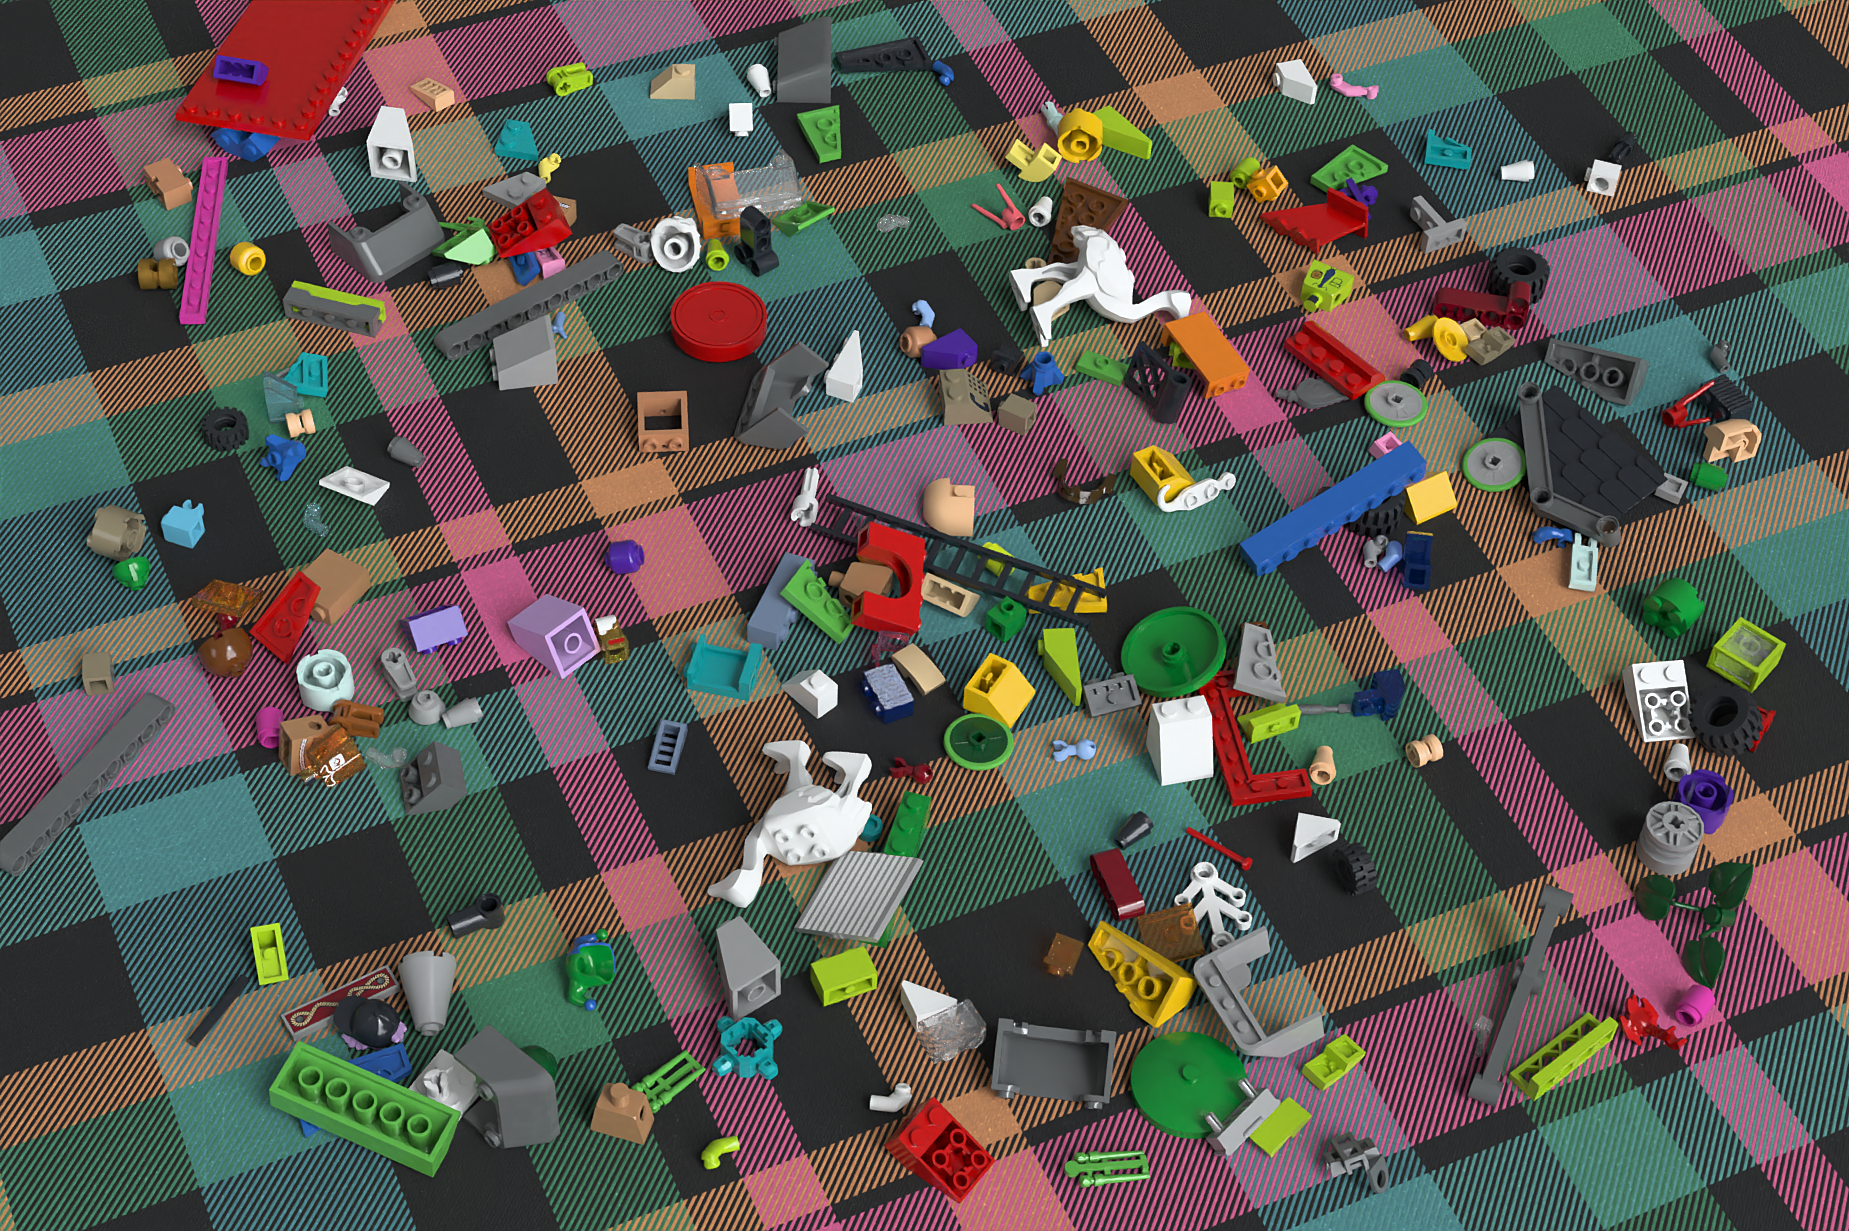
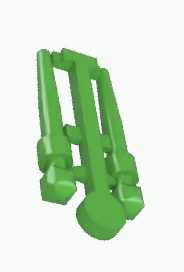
M685 1050L651 1075L648 1074L642 1078L641 1083H636L632 1086V1090L645 1091L652 1113H656L660 1110L661 1105L665 1106L672 1101V1097L687 1087L706 1069ZM685 1058L686 1065L666 1080L661 1078V1076ZM692 1069L695 1070V1072H693L688 1077L680 1081L674 1087H671L672 1084H674L677 1080H679L689 1071H691ZM655 1081L659 1084L653 1090H649L655 1084Z
M1143 1150L1100 1153L1088 1151L1087 1154L1077 1152L1074 1155V1161H1068L1064 1167V1172L1069 1177H1076L1081 1172H1087L1088 1175L1080 1176L1079 1184L1081 1187H1089L1092 1184L1094 1187L1103 1186L1107 1183H1120L1150 1178L1147 1158ZM1139 1157L1138 1160L1108 1162V1160ZM1141 1168L1142 1174L1111 1175L1110 1170ZM1104 1171V1176L1103 1174H1093L1092 1176V1172Z

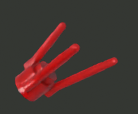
M1711 380L1694 393L1687 394L1673 406L1663 410L1661 417L1664 424L1670 428L1676 426L1680 430L1686 426L1709 422L1711 420L1709 417L1685 421L1688 412L1684 406L1705 392L1715 382Z

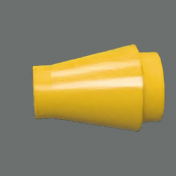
M1426 315L1410 327L1404 329L1406 339L1411 342L1433 337L1432 328L1435 321L1438 320L1437 316Z

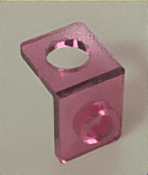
M879 630L878 643L872 644L871 659L875 660V673L879 674L882 651L898 652L909 645L908 633ZM892 638H897L903 643L901 645H892L888 641Z

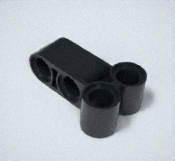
M755 206L746 207L740 215L741 243L734 246V253L740 263L744 265L748 263L751 272L756 277H760L777 268L779 260L776 253L772 250L770 219Z

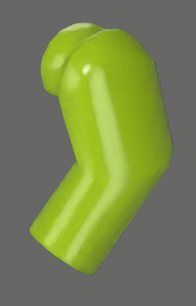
M737 1135L714 1140L705 1148L701 1154V1160H704V1167L706 1169L719 1167L720 1161L718 1156L721 1154L740 1150Z

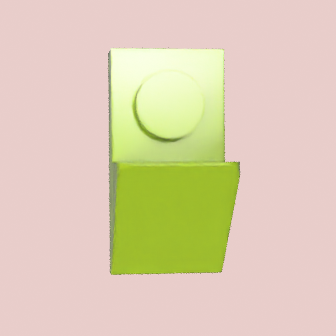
M280 923L250 928L259 985L289 980L285 945Z

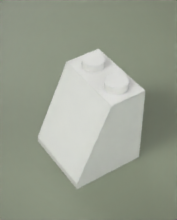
M381 106L366 141L371 177L416 182L417 174L413 143L405 111L402 108Z
M1204 695L1152 704L1146 746L1161 786L1213 777L1212 715Z

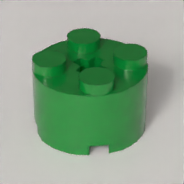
M1673 577L1672 580L1665 578L1644 599V614L1642 617L1648 625H1656L1662 629L1668 638L1677 639L1704 613L1705 605L1703 600L1699 602L1696 597L1698 592L1691 584L1676 577Z

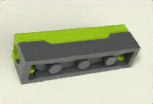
M294 281L291 285L292 287H290L283 298L286 317L375 338L386 320L384 301L309 283Z

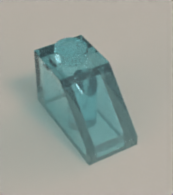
M268 371L263 372L264 394L270 424L286 423L285 414H299L300 411L304 410L303 396H298L297 387Z

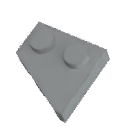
M525 172L484 187L482 189L483 197L513 209L532 197L533 192L538 193L546 188V180Z

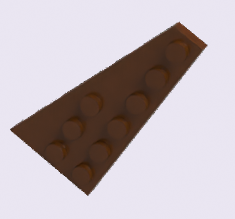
M1067 177L1047 266L1057 262L1064 264L1077 262L1080 250L1073 244L1074 237L1071 233V228L1073 226L1085 225L1108 233L1127 208L1128 200Z

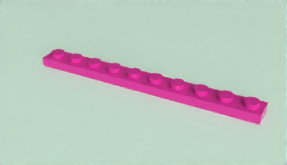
M227 157L203 158L179 316L181 324H205L228 169Z

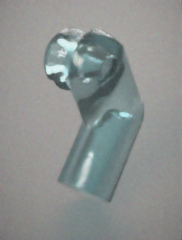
M310 503L304 511L303 524L317 535L325 537L329 532V527L320 522L321 507L316 503Z

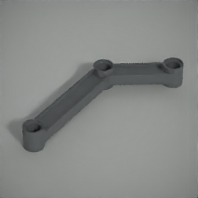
M1534 382L1523 383L1518 389L1530 499L1534 514L1541 518H1549L1595 539L1604 547L1617 546L1621 541L1619 522L1614 516H1605L1553 492L1541 391ZM1607 530H1613V532L1604 533Z
M1548 884L1545 885L1537 907L1544 911L1526 962L1524 964L1518 961L1510 982V985L1516 987L1484 1074L1476 1072L1467 1097L1496 1107L1504 1085L1503 1082L1498 1081L1500 1072L1529 994L1537 995L1546 971L1539 969L1557 917L1565 918L1573 893Z

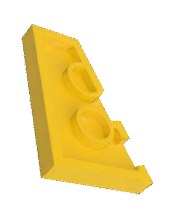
M1102 567L1094 569V573L1083 576L1082 573L1072 575L1075 579L1105 589ZM1052 581L1031 586L1027 597L1042 603ZM1059 584L1049 606H1056L1066 611L1076 589ZM1083 592L1074 613L1106 612V596L1103 599ZM1029 609V614L1040 613Z

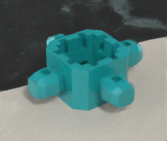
M723 1016L716 1022L717 1030L721 1034V1055L713 1061L711 1066L717 1076H724L733 1070L742 1078H751L756 1073H759L765 1079L771 1080L778 1074L777 1064L773 1061V1041L781 1034L782 1025L776 1019L769 1020L761 1025L755 1018L744 1017L736 1023L730 1017ZM742 1037L745 1040L748 1038L752 1041L756 1039L757 1044L761 1047L754 1052L753 1058L749 1055L747 1057L743 1055L738 1056V1052L734 1049L741 1042Z

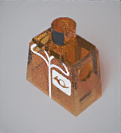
M338 723L306 750L305 755L311 765L299 772L298 775L307 787L321 779L328 788H332L365 769L366 765L354 740Z

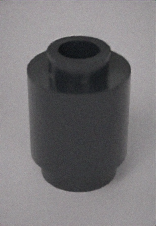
M454 261L431 268V271L427 272V277L433 290H443L460 284V278H463L464 274L460 264L455 265Z

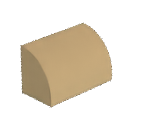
M928 572L921 588V595L924 600L962 617H966L971 613L980 598V595Z

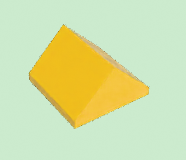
M1446 471L1426 472L1419 482H1412L1404 487L1406 499L1403 511L1416 525L1457 506Z

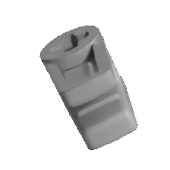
M623 223L616 227L613 235L618 238L614 244L617 250L632 257L639 263L654 261L655 256L652 252L650 241L651 233Z
M389 648L381 656L382 665L384 666V678L400 701L412 700L415 694L418 693L413 671L405 653L401 649Z

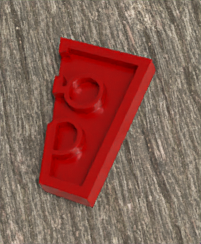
M299 570L249 633L289 665L321 587Z

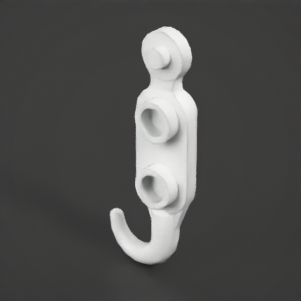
M1225 472L1218 480L1212 478L1204 479L1182 490L1169 503L1164 501V495L1170 489V485L1167 484L1158 493V507L1165 512L1192 510L1216 498L1221 489L1230 490L1233 488L1236 478L1232 473Z

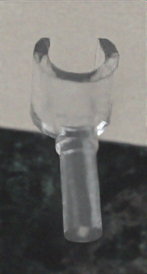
M1483 1015L1479 1016L1473 1030L1480 1033L1475 1053L1477 1057H1482L1487 1037L1490 1035L1493 1021Z

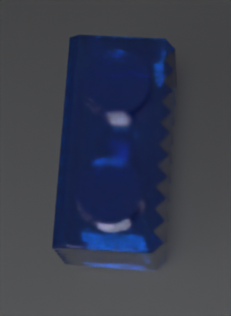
M893 662L863 672V682H860L862 694L864 697L869 696L874 715L876 717L880 716L884 724L913 715L914 699Z

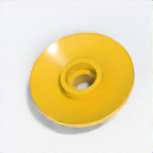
M1444 317L1435 321L1432 328V336L1440 353L1453 362L1464 360L1468 356L1464 351L1469 343L1463 329L1449 318Z

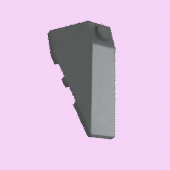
M1553 338L1550 339L1545 357V362L1603 399L1628 406L1631 405L1641 390L1649 366V362L1641 358Z

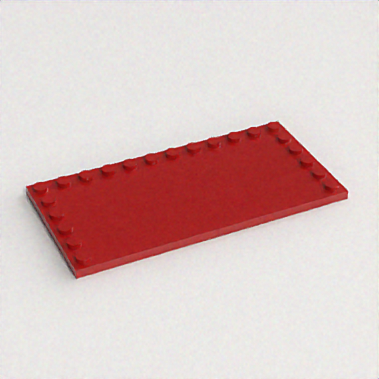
M252 0L176 111V121L309 141L395 0ZM221 55L259 61L269 68L266 80L259 86L213 78L216 57Z

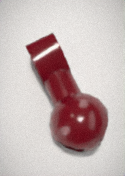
M223 608L219 611L217 621L221 627L214 635L215 641L223 637L222 631L231 629V627L236 625L238 614L234 609Z
M900 757L894 758L895 766L900 768H890V776L892 778L898 779L906 775L913 777L914 781L918 784H927L933 777V770L929 765L925 763H920L916 766L906 765L905 760Z

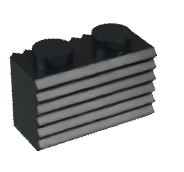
M1726 374L1701 383L1700 388L1711 380L1715 382L1714 385L1697 398L1702 406H1706L1713 413L1717 421L1723 422L1730 419L1748 420L1750 418L1754 402H1751V399Z

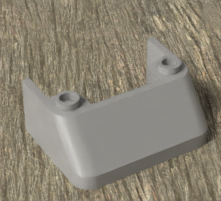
M1262 926L1196 961L1193 971L1195 980L1241 1053L1249 1056L1282 1058L1324 1037L1322 1015L1317 1011L1284 1029H1275L1266 1034L1264 1033L1239 993L1240 990L1246 988L1251 982V971L1247 963L1270 952L1268 932L1266 927Z

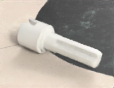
M807 468L805 470L801 494L793 502L791 519L795 521L797 518H800L799 524L803 527L811 526L816 521L818 501L815 499L819 479L816 468Z

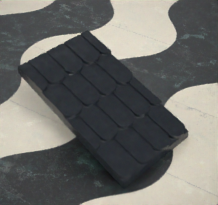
M1554 385L1541 395L1554 493L1600 514L1614 516L1618 519L1668 480L1645 457L1634 451L1617 434H1613L1562 388ZM1521 412L1511 417L1484 439L1503 438L1510 440L1520 446L1525 453ZM1526 470L1523 479L1529 484L1528 472Z

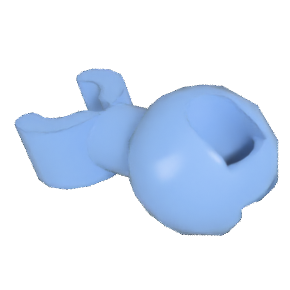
M1082 739L1075 745H1067L1061 740L1053 742L1054 750H1062L1054 752V760L1058 762L1065 760L1071 755H1077L1084 760L1091 759L1096 752V746L1090 739Z

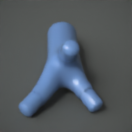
M558 312L552 325L553 334L559 333L563 339H566L567 335L563 329L566 316L563 312Z

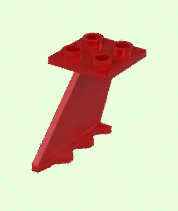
M1331 187L1327 190V203L1265 212L1260 215V219L1270 225L1280 236H1290L1299 246L1307 245L1315 255H1318L1320 252V246L1351 232L1364 239L1368 234V207L1362 202L1355 201L1343 192Z

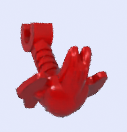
M1635 994L1630 995V998L1626 999V1016L1619 1015V1021L1627 1039L1640 1046L1642 1042L1639 1036L1647 1037L1650 1035L1664 1041L1672 1050H1678L1687 1043L1685 1037L1680 1040L1675 1036V1026H1671L1667 1030L1657 1027L1656 1021L1659 1015L1646 998L1640 999L1642 1007H1639Z

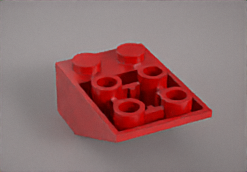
M546 188L487 226L501 258L553 247L573 234L560 203Z
M935 1097L920 1103L884 1144L885 1148L905 1168L958 1204L963 1201L996 1161Z

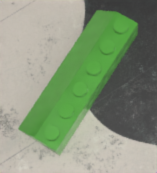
M298 1041L269 1089L271 1106L432 1178L447 1154L461 1116V1112L301 1041Z

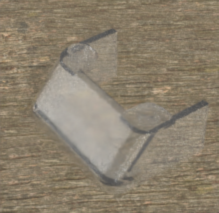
M778 149V155L770 161L771 166L731 173L722 169L721 166H710L705 170L699 162L694 163L697 198L716 219L740 217L742 211L751 205L755 206L762 213L796 208L803 204L794 161L783 149Z

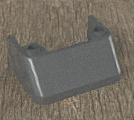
M403 180L399 181L398 184L402 210L406 214L374 233L364 227H355L345 232L332 221L327 223L331 250L368 281L373 283L386 281L432 253V250L445 242L444 232L426 198Z
M799 341L762 367L752 379L734 438L742 444L778 450L790 448L796 440L808 433L809 430L791 416L795 402L801 396L805 397L810 392L812 378L825 370L829 363Z
M490 1024L453 1055L457 1062L475 1075L478 1085L476 1090L482 1097L478 1103L463 1115V1119L478 1130L491 1147L505 1149L550 1143L560 1134L553 1078L541 1065Z

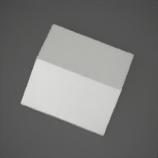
M348 466L319 480V485L373 506L390 485L387 481Z

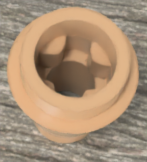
M1328 746L1318 747L1309 769V775L1312 780L1319 785L1329 784L1336 776L1332 756L1333 751Z

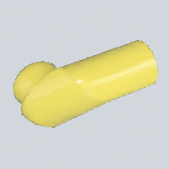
M553 153L539 163V177L546 180V183H549L551 180L550 173L559 167L561 158L558 154Z

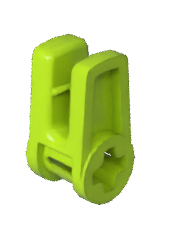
M580 62L552 68L546 74V81L549 85L554 86V91L559 96H566L569 93L591 86L593 74L590 71H586L585 64Z

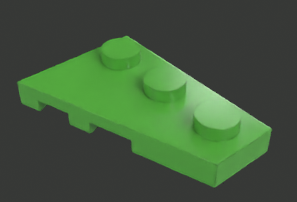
M839 105L797 114V122L819 163L840 159Z
M1352 144L1312 175L1310 183L1327 193L1330 187L1335 190L1347 187L1346 180L1351 177L1356 184L1386 173L1388 165Z
M806 559L780 594L840 644L854 625L850 624L851 618L839 601L831 598L825 590L826 583L821 577L817 579L811 571L812 564Z

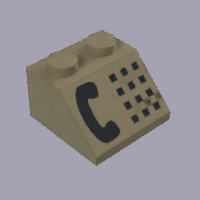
M965 369L939 370L938 392L944 425L993 423L987 384Z

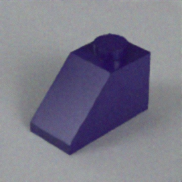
M960 328L923 346L921 349V365L941 370L964 369L977 362L978 345Z

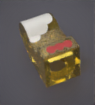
M613 614L594 619L598 643L606 665L628 660L629 644L626 636L622 633L617 616ZM621 649V652L617 655L609 654V650Z

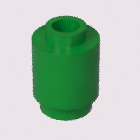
M1695 462L1689 481L1694 482L1696 486L1718 492L1719 487H1725L1728 474L1724 473L1725 468L1705 462H1701V464Z

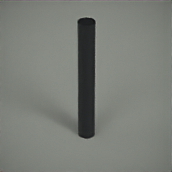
M241 974L187 1039L191 1046L197 1047L248 985L250 980L245 975Z

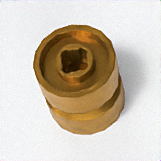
M154 258L139 259L138 278L140 288L156 289L157 286H160L162 289H176L178 270L175 258H160L159 262H156Z

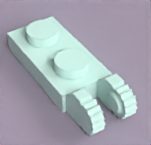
M1575 533L1571 549L1568 588L1594 592L1598 562L1597 540L1589 538L1588 546L1581 545V533Z

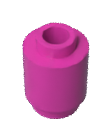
M265 707L256 714L258 740L266 748H276L279 746L280 722H283L284 718L283 712L277 708Z
M1692 985L1676 1006V1018L1688 1027L1700 1024L1715 1004V997L1712 991L1703 985Z

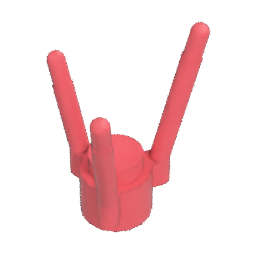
M999 183L996 184V187L1008 205L1002 212V220L982 207L972 204V208L997 222L1003 229L1009 227L1011 230H1017L1025 222V217L1015 207Z

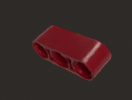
M1119 848L1090 854L1091 870L1115 921L1121 922L1145 915L1144 900Z

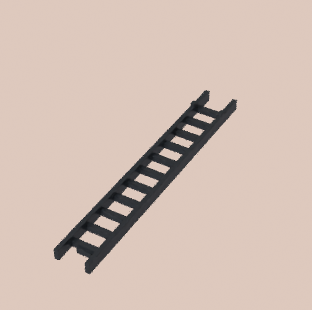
M829 493L825 496L827 503L844 508L834 527L835 529L832 530L812 523L810 526L812 533L857 548L858 536L855 538L842 533L852 512L867 516L862 528L870 521L878 520L890 524L889 528L897 530L899 527L913 532L912 535L920 537L922 535L936 540L926 561L923 562L924 572L1000 599L1008 596L1023 607L1089 630L1092 626L1091 620L1073 614L1083 592L1103 599L1106 596L1104 588L1075 579L1074 576L1063 575ZM943 543L959 548L948 570L933 565ZM966 551L981 556L971 578L956 573ZM989 559L1005 564L995 586L979 581ZM1013 567L1028 572L1019 594L1003 589ZM1036 575L1052 581L1042 603L1026 598ZM1059 584L1076 589L1066 611L1056 606H1049Z

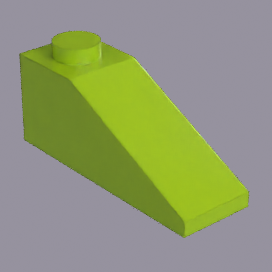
M1110 105L1092 113L1103 123L1102 145L1145 160L1150 159L1152 140Z
M1074 628L1043 629L1042 640H1037L1038 655H1042L1044 667L1073 705L1080 706L1082 686Z

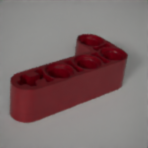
M1523 281L1514 282L1509 288L1507 297L1442 287L1435 293L1433 313L1439 318L1445 317L1460 322H1467L1476 318L1485 326H1500L1504 329L1518 330L1524 327L1530 306L1531 287Z

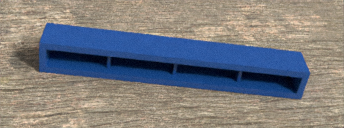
M1409 440L1240 543L1242 558L1257 577L1264 573L1269 574L1273 572L1277 565L1285 560L1290 561L1294 559L1300 551L1315 546L1324 536L1336 533L1342 525L1349 521L1357 520L1368 509L1377 508L1383 500L1391 495H1398L1404 487L1412 482H1419L1426 474L1427 462Z

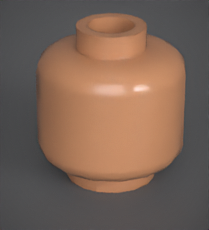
M927 326L908 327L900 336V348L908 357L918 358L921 357L922 347L937 340V337Z

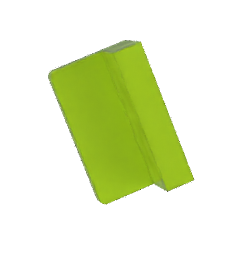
M1278 703L1239 716L1237 723L1249 742L1253 744L1298 728L1301 710L1297 704L1286 707L1284 703Z

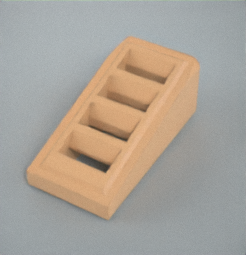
M430 78L410 86V90L436 112L455 103L454 92L447 86Z

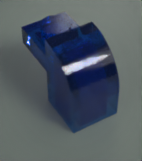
M1406 531L1404 553H1402L1401 584L1403 588L1429 589L1432 568L1430 562L1432 533Z
M1400 670L1374 672L1370 690L1354 693L1351 706L1353 716L1380 714L1382 722L1395 717L1400 710L1405 691V683Z

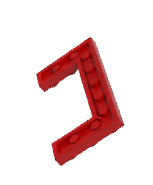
M1236 669L1218 671L1208 683L1196 690L1198 696L1204 695L1212 715L1213 746L1232 807L1311 796L1312 787L1306 769L1258 775L1252 774L1229 698L1253 694L1233 689Z

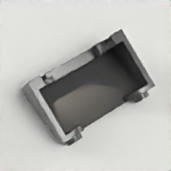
M822 16L780 32L779 37H774V51H778L777 80H773V93H777V102L830 103L832 17Z
M999 1018L991 1091L997 1092L996 1097L1014 1099V1094L1084 1102L1085 1108L1099 1110L1102 1109L1103 1104H1109L1116 1041L1115 1031L1102 1030L1092 1035V1030H1070L1028 1025V1023L1022 1022V1026H1019V1023L1013 1022L1014 1020Z

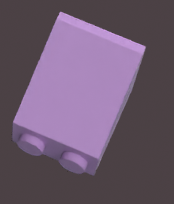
M545 594L507 622L516 644L560 679L565 678L601 651L584 607L549 594Z

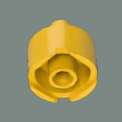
M1081 108L1073 109L1058 124L1057 145L1060 155L1073 163H1079V160H1087L1089 162L1100 155L1103 141L1102 121L1096 115L1086 112Z

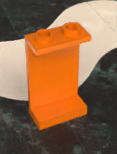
M733 162L688 167V186L703 239L740 235V215L743 208L734 181Z
M1205 311L1164 324L1160 341L1165 347L1169 346L1171 342H1176L1206 381L1203 393L1205 399L1219 396L1234 389H1240L1246 385L1250 368Z

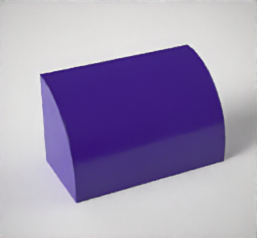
M217 55L213 78L260 86L266 80L269 68L259 61Z

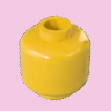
M240 242L232 249L230 262L241 273L253 276L262 271L265 266L266 257L263 250L254 244Z

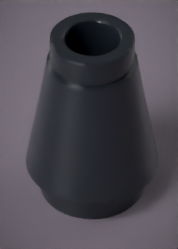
M1138 811L1136 814L1132 813L1113 838V841L1121 850H1125L1127 847L1151 834V829L1154 825L1151 819L1142 811Z

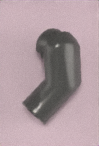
M1725 340L1715 344L1710 353L1711 361L1721 373H1725L1731 368V365L1725 359L1731 346Z

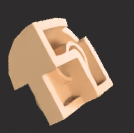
M1730 419L1710 425L1704 430V434L1708 437V442L1703 457L1707 462L1729 456L1734 463L1755 457L1762 433L1756 425L1746 419Z
M941 478L931 482L924 492V523L927 522L939 532L951 536L973 537L975 486L950 485V478Z

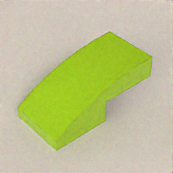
M1343 1034L1326 1045L1322 1054L1306 1063L1301 1073L1317 1088L1324 1091L1352 1069L1365 1056L1366 1052L1346 1034Z
M1288 1097L1249 1136V1139L1272 1158L1290 1137L1293 1139L1311 1119L1312 1115L1291 1097Z

